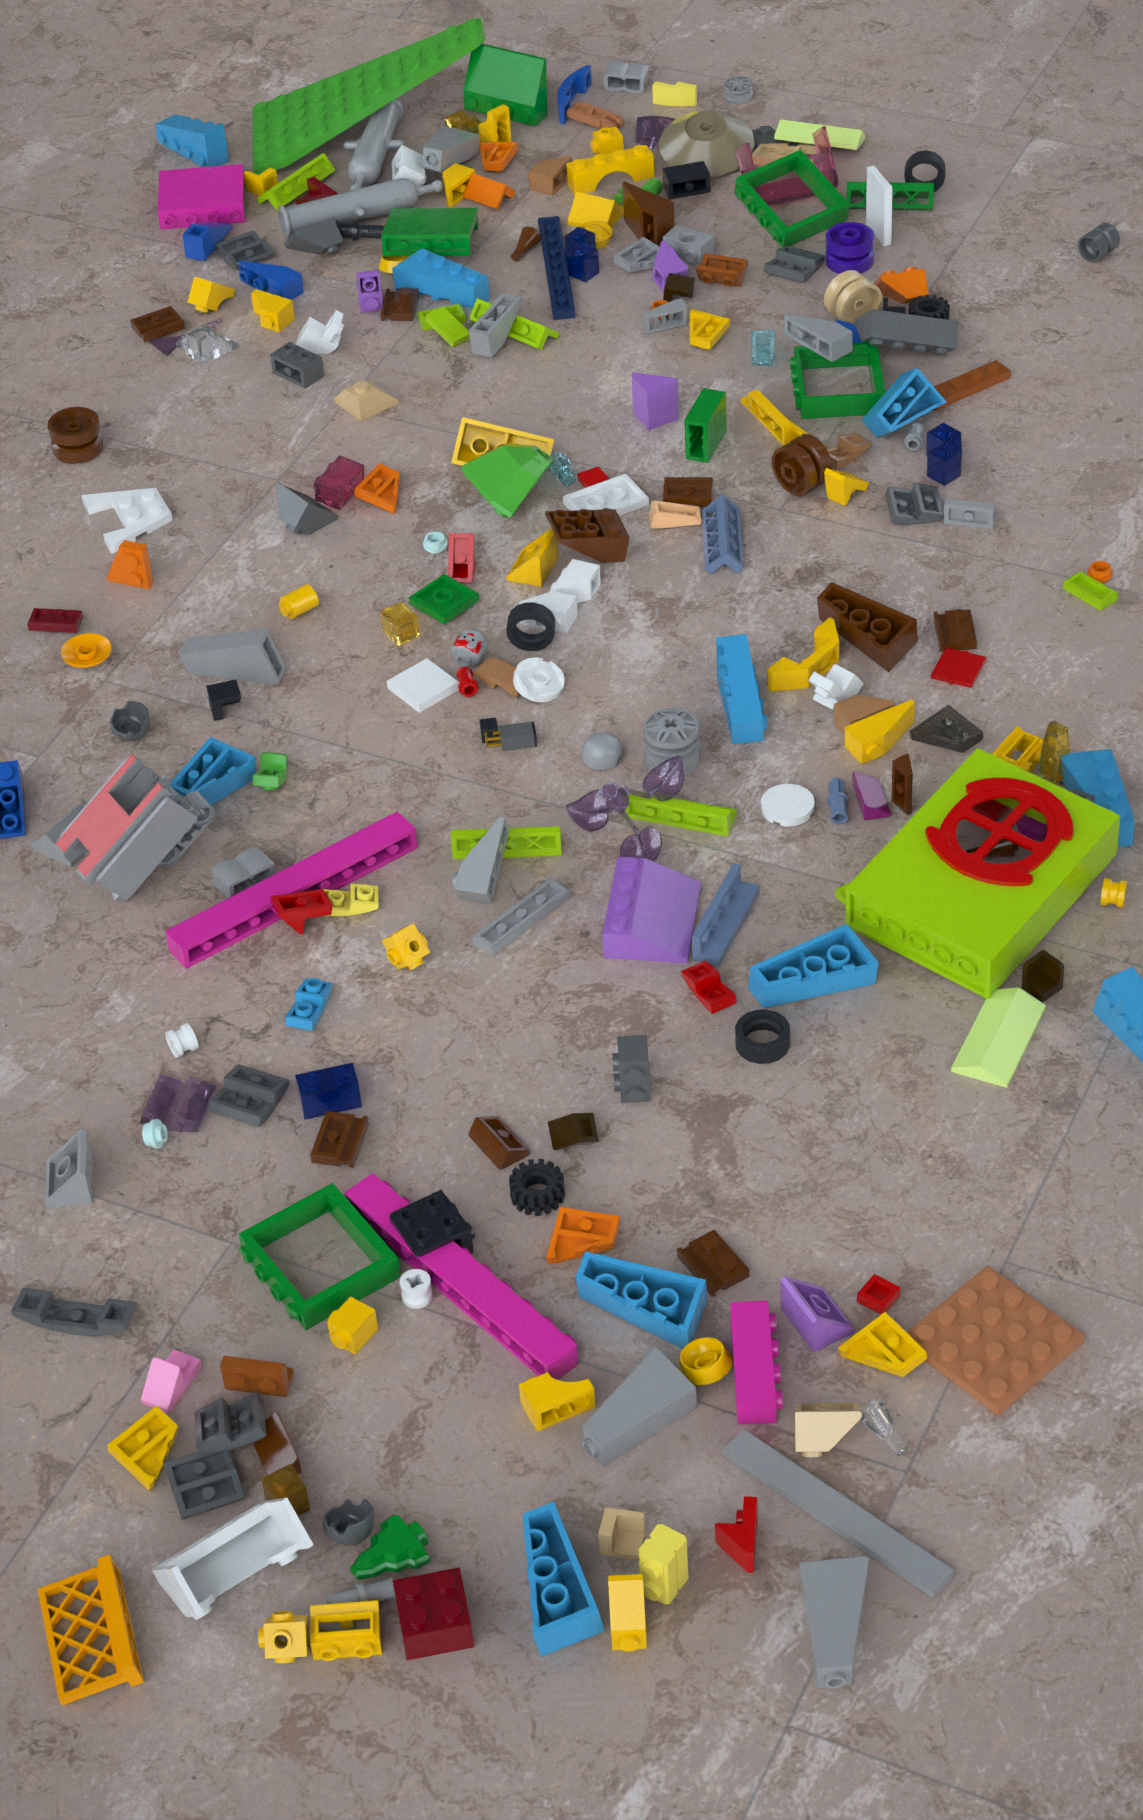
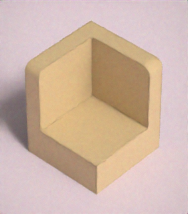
M605 1507L598 1533L600 1554L638 1560V1549L644 1543L646 1534L645 1514Z

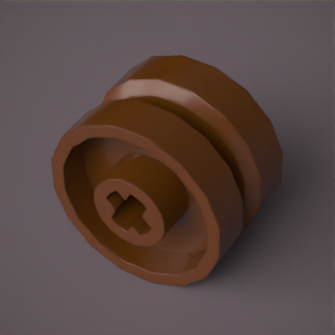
M69 407L56 412L48 420L52 451L56 459L65 463H83L94 459L102 452L103 438L100 432L99 417L95 411L85 407Z
M811 434L800 435L775 450L772 455V468L779 484L794 496H802L824 483L825 469H833V463L825 445Z

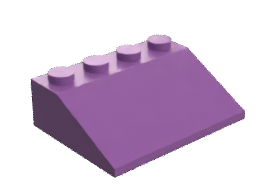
M618 857L602 933L604 958L688 964L701 882L646 858Z

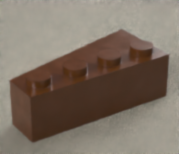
M831 582L817 597L819 619L825 622L829 617L833 618L837 633L887 672H890L918 641L917 619Z

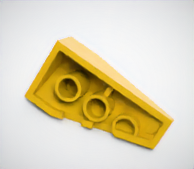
M462 417L451 464L463 466L467 462L506 443L534 445L551 456L554 439Z

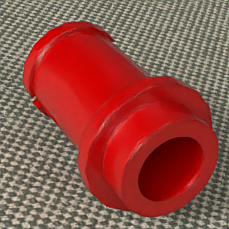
M461 667L456 673L459 680L458 690L461 695L472 697L478 691V682L473 677L472 669L469 670V667Z

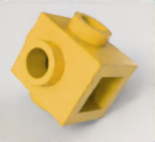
M414 923L399 929L381 940L387 950L388 960L397 969L408 967L409 970H412L424 963L422 957L430 953L427 947V939L417 930Z
M283 1610L273 1612L272 1617L266 1618L264 1627H260L258 1630L259 1648H265V1659L274 1658L275 1663H290L295 1661V1657L308 1655L310 1651L308 1615H293L292 1611Z

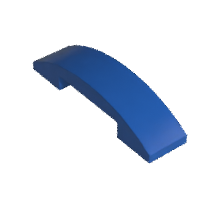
M586 65L573 72L559 87L557 104L560 124H565L568 120L567 110L571 108V102L576 94H585L592 85L591 65Z

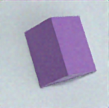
M636 372L631 374L633 414L648 430L679 419L678 378Z
M786 1276L781 1279V1310L813 1352L854 1333L856 1329L823 1287Z

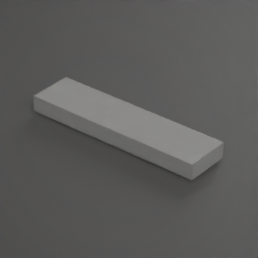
M548 879L472 936L473 944L494 956L571 898L570 890L553 879Z

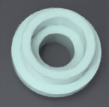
M430 532L423 541V548L433 554L442 552L448 545L447 539L441 532Z
M152 1119L150 1123L144 1124L142 1135L145 1145L148 1147L152 1146L154 1149H160L163 1147L164 1142H166L168 1137L167 1128L159 1119Z

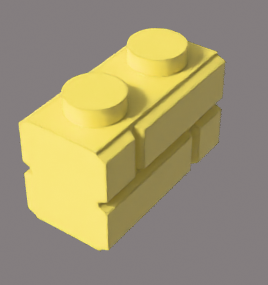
M657 1524L649 1535L650 1539H646L638 1549L640 1574H643L644 1596L649 1600L659 1601L666 1605L672 1602L678 1594V1589L681 1590L689 1579L687 1539L685 1535L663 1524Z

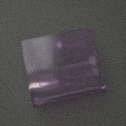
M664 116L638 117L636 120L634 143L647 145L649 148L654 149L664 129L675 118Z
M160 1074L143 1111L140 1124L144 1125L145 1123H150L152 1119H159L169 1131L198 1132L208 1110L209 1100L214 1096L217 1085L189 1076L187 1083Z

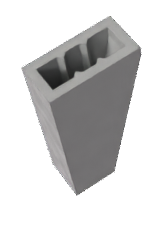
M443 126L424 146L422 167L442 172L454 163L460 164L478 156L480 134Z
M268 629L187 638L179 653L182 664H184L187 672L192 675L276 685L279 684L286 670V666Z
M656 1347L650 1351L583 1425L584 1441L582 1446L584 1451L590 1458H596L603 1467L697 1408L696 1387Z
M868 1556L799 1563L800 1588L817 1688L828 1687L835 1689L843 1685H852L868 1585Z

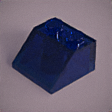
M353 1062L293 1074L304 1120L324 1116L326 1111L343 1112L362 1107L359 1083Z

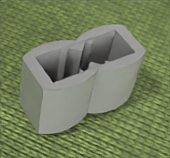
M621 61L610 62L604 73V88L613 92L625 90L629 93H642L649 80V67L641 63L628 65Z
M257 847L250 848L241 852L235 859H228L216 865L211 870L213 885L227 898H230L276 874V866Z

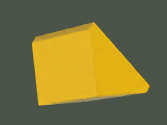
M576 191L567 222L568 225L579 227L586 222L599 221L613 227L624 215V209L615 200Z
M552 528L521 550L505 577L508 581L542 587L559 558L558 542Z

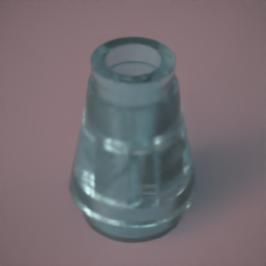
M562 452L551 454L550 456L555 460L548 470L564 486L573 485L576 477L569 457Z

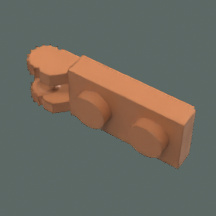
M582 101L577 102L567 110V117L592 125L595 128H621L625 123L622 116Z

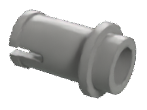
M913 423L912 427L909 426L908 435L904 439V445L910 451H916L923 445L922 434L924 428L919 423Z

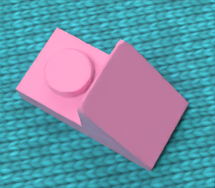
M173 1349L165 1361L154 1357L141 1397L142 1404L153 1408L157 1405L163 1412L169 1414L201 1370V1359Z

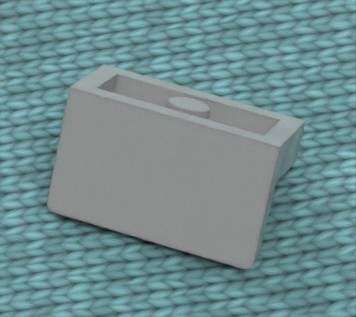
M946 498L944 503V524L993 529L997 514L995 504Z

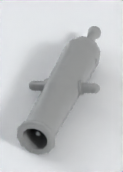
M394 99L371 114L360 139L344 143L346 150H355L348 166V175L354 183L350 191L373 185L380 176L387 152L393 148H400L401 145H405L403 140H392L397 122L403 117L404 108L398 99Z
M398 178L287 208L279 206V222L285 238H290L294 231L332 217L334 220H339V222L349 223L388 215L392 208H413L417 204L419 196L433 191L441 192L444 189V184L440 180H435L432 184L417 186L410 179Z

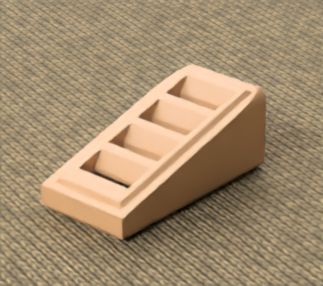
M652 501L649 512V523L652 529L701 525L702 518L699 506Z

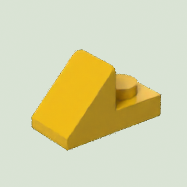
M826 468L824 472L827 497L843 506L847 505L852 492L855 493L856 489L866 491L869 484L868 481L851 473Z

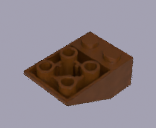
M625 181L622 182L624 221L638 240L645 237L660 247L663 237L675 226L674 202Z
M616 509L545 511L546 518L558 543L599 562H625L630 537Z

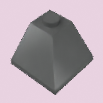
M332 217L294 231L284 245L288 249L318 255L326 252L327 255L337 252L339 250L338 247L344 241Z
M280 483L276 486L279 516L281 520L288 524L286 528L296 534H300L302 531L311 535L337 520L339 515L312 497Z

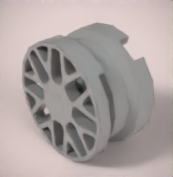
M734 76L724 82L725 99L727 102L745 104L753 99V82L750 78Z

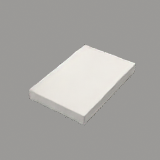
M875 166L867 167L866 225L874 231V235L883 246L891 245L892 186Z
M623 474L563 496V504L569 510L616 509L620 516L648 506L649 497L627 474Z

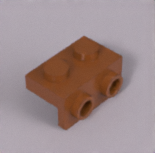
M705 253L701 265L696 267L699 281L704 283H719L728 287H741L748 267V261L742 258Z
M223 1356L220 1364L225 1390L249 1393L257 1391L259 1394L287 1397L294 1376L293 1368L286 1367L285 1363Z

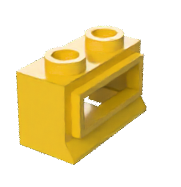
M1017 726L992 754L1032 773L1038 763L1041 764L1044 761L1047 749H1045V739L1027 733ZM1014 749L1024 752L1017 760L1012 759Z
M379 1601L310 1605V1645L313 1660L332 1661L337 1658H368L372 1655H382V1619ZM370 1619V1629L320 1632V1623L339 1621L341 1628L350 1629L353 1627V1620Z

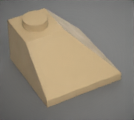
M372 380L356 382L334 398L335 403L361 422L399 404L397 398Z
M859 1402L794 1403L796 1452H802L803 1457H821L822 1452H829L861 1419Z

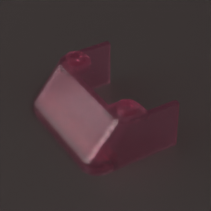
M823 126L813 133L817 154L808 158L814 159L813 164L837 188L838 177L827 129L826 126ZM749 142L744 143L736 150L742 175L757 169L754 167ZM800 177L765 183L754 188L768 206L816 196Z

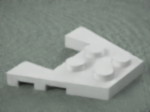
M157 488L82 495V502L89 515L114 508L124 526L122 529L103 534L104 542L111 554L118 551L119 546L124 540L135 542L136 536L145 531L149 534L173 521L172 514Z

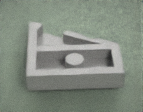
M642 237L615 254L613 262L629 273L653 269L659 246Z

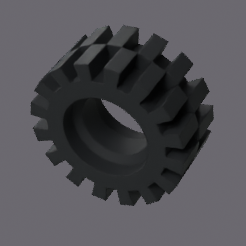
M925 295L924 298L918 296V299L914 298L909 303L908 314L949 320L950 304H948L947 300H943L941 296L937 298V295L932 297Z
M530 1159L528 1160L529 1165H525L524 1162L520 1163L519 1169L515 1167L512 1170V1175L509 1177L510 1197L513 1206L516 1205L517 1210L520 1212L525 1209L526 1215H530L532 1211H535V1216H541L540 1211H545L546 1215L550 1214L551 1207L557 1210L559 1203H563L565 1196L564 1176L558 1165L554 1167V1163L551 1161L544 1164V1159H539L538 1163H534V1160ZM533 1184H544L548 1186L545 1189L539 1191H532L527 1189V1187Z

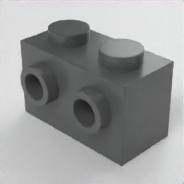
M291 342L284 344L270 354L273 373L306 389L324 377L322 357Z
M647 1035L618 1036V1053H612L613 1071H619V1073L614 1074V1090L621 1091V1103L651 1101Z

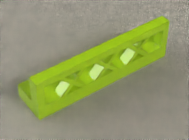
M322 153L273 186L256 200L261 204L268 199L277 211L279 206H285L308 190V178L314 176L321 181L336 170L325 153Z
M477 298L469 319L477 322L492 304ZM516 315L507 336L542 350L547 336L558 339L560 332Z
M627 790L623 797L624 815L626 818L726 837L729 836L737 818L736 809L635 790Z
M560 826L509 829L503 858L562 856V830ZM489 829L451 830L453 860L465 859Z

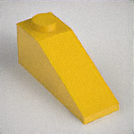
M911 699L845 726V748L861 764L884 756L914 723L915 702Z

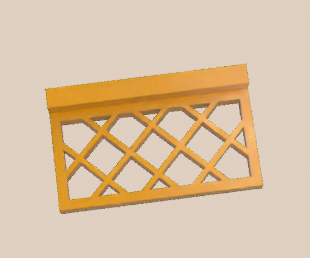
M110 1554L98 1558L99 1566L37 1589L58 1699L62 1706L127 1681L131 1687L144 1683L121 1571ZM97 1579L98 1585L91 1596L80 1592L85 1583ZM61 1592L67 1594L59 1608L49 1604L48 1597ZM75 1598L86 1602L77 1616L66 1612ZM94 1606L104 1610L97 1623L86 1620ZM62 1618L73 1622L64 1636L56 1633L54 1630ZM81 1625L91 1629L83 1644L72 1639ZM100 1633L108 1636L110 1639L102 1652L91 1647ZM67 1646L78 1649L70 1664L60 1660V1656ZM87 1653L97 1657L89 1672L78 1668ZM106 1661L114 1664L117 1673L104 1678L97 1676ZM73 1673L84 1678L78 1688L66 1691V1684Z

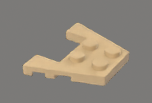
M788 143L760 144L751 155V164L762 167L800 149L804 154L823 155L827 150V146H810L807 143H799L798 146H788Z

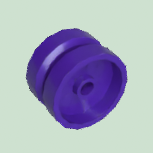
M843 222L829 228L826 232V266L838 274L848 270H856L859 273L869 270L874 264V231L869 226L856 222Z

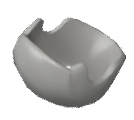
M600 732L591 735L584 742L582 761L586 766L596 770L615 768L618 759L622 757L623 747L620 740L610 733Z

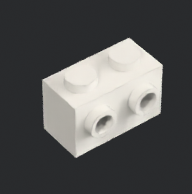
M401 145L392 160L393 180L406 178L412 180L417 186H423L427 178L425 168L422 167L423 155Z

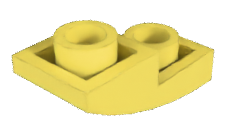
M657 81L652 85L653 104L681 107L695 106L697 104V85L679 81L675 85Z
M350 884L349 891L323 889L333 906L332 914L327 916H350L378 909V886Z

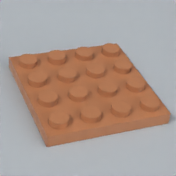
M988 1265L907 1331L926 1351L928 1359L925 1362L997 1416L1001 1415L1084 1343L1085 1336Z

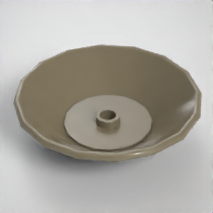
M716 110L694 111L676 118L664 129L658 142L660 157L668 167L704 161L710 173V178L721 177L738 170L749 160L755 146L753 132L744 120L731 113Z

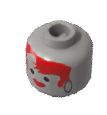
M473 628L464 629L458 633L450 651L459 665L464 667L476 666L481 662L486 653L488 643L481 631Z

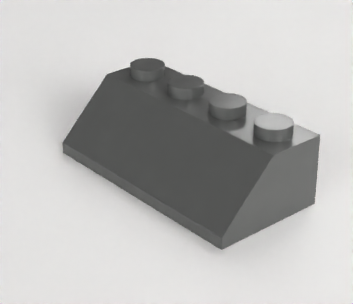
M872 309L856 318L854 322L861 341L868 342L873 347L890 345L895 350L912 348L913 352L917 353L934 351V354L938 356L948 355L949 352L957 347L958 321Z

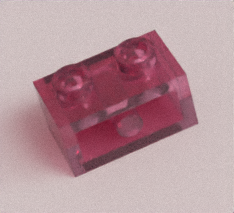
M339 455L333 463L331 462L328 465L326 471L315 479L313 485L315 501L341 510L354 495L355 488L364 480V465Z

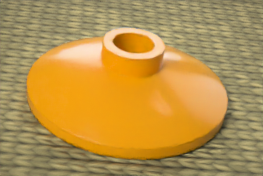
M80 634L64 643L61 648V657L65 663L73 667H92L105 661L111 654L112 647L110 641L100 634Z

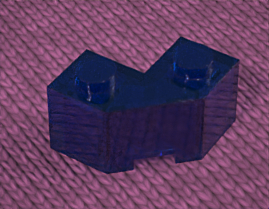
M577 227L565 235V254L569 276L586 283L600 273L595 233L585 228Z
M944 422L927 432L926 442L927 477L943 486L961 476L962 462L961 432Z

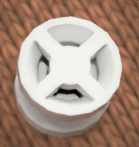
M188 1023L181 1025L180 1029L176 1031L171 1029L165 1032L169 1048L176 1058L183 1056L187 1050L194 1051L199 1049L195 1033Z
M412 1269L403 1273L399 1282L403 1303L412 1309L424 1308L432 1301L433 1297L429 1274L421 1269Z

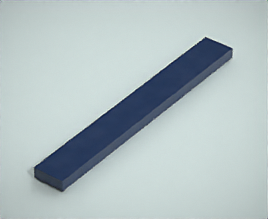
M559 216L538 218L553 320L575 318Z

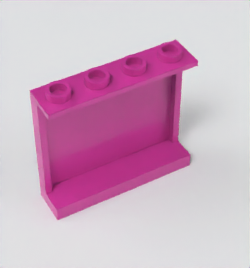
M243 164L159 171L157 213L160 230L185 228L194 223L210 221L228 224L245 223Z

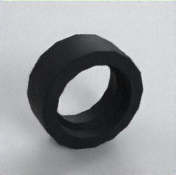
M928 150L912 154L905 165V183H934V192L939 190L945 180V162L941 156ZM919 164H929L937 169L938 174L936 178L930 181H921L913 176L912 170Z
M535 602L519 604L510 611L508 616L507 637L514 646L525 651L545 649L554 638L555 617L551 610L542 604ZM523 620H535L542 623L546 629L538 634H528L518 629L516 624Z
M761 1009L748 1012L739 1018L735 1025L736 1050L741 1057L749 1062L769 1064L778 1061L787 1054L790 1048V1024L784 1016L775 1011ZM757 1030H768L779 1035L776 1040L768 1043H757L746 1038L747 1035Z

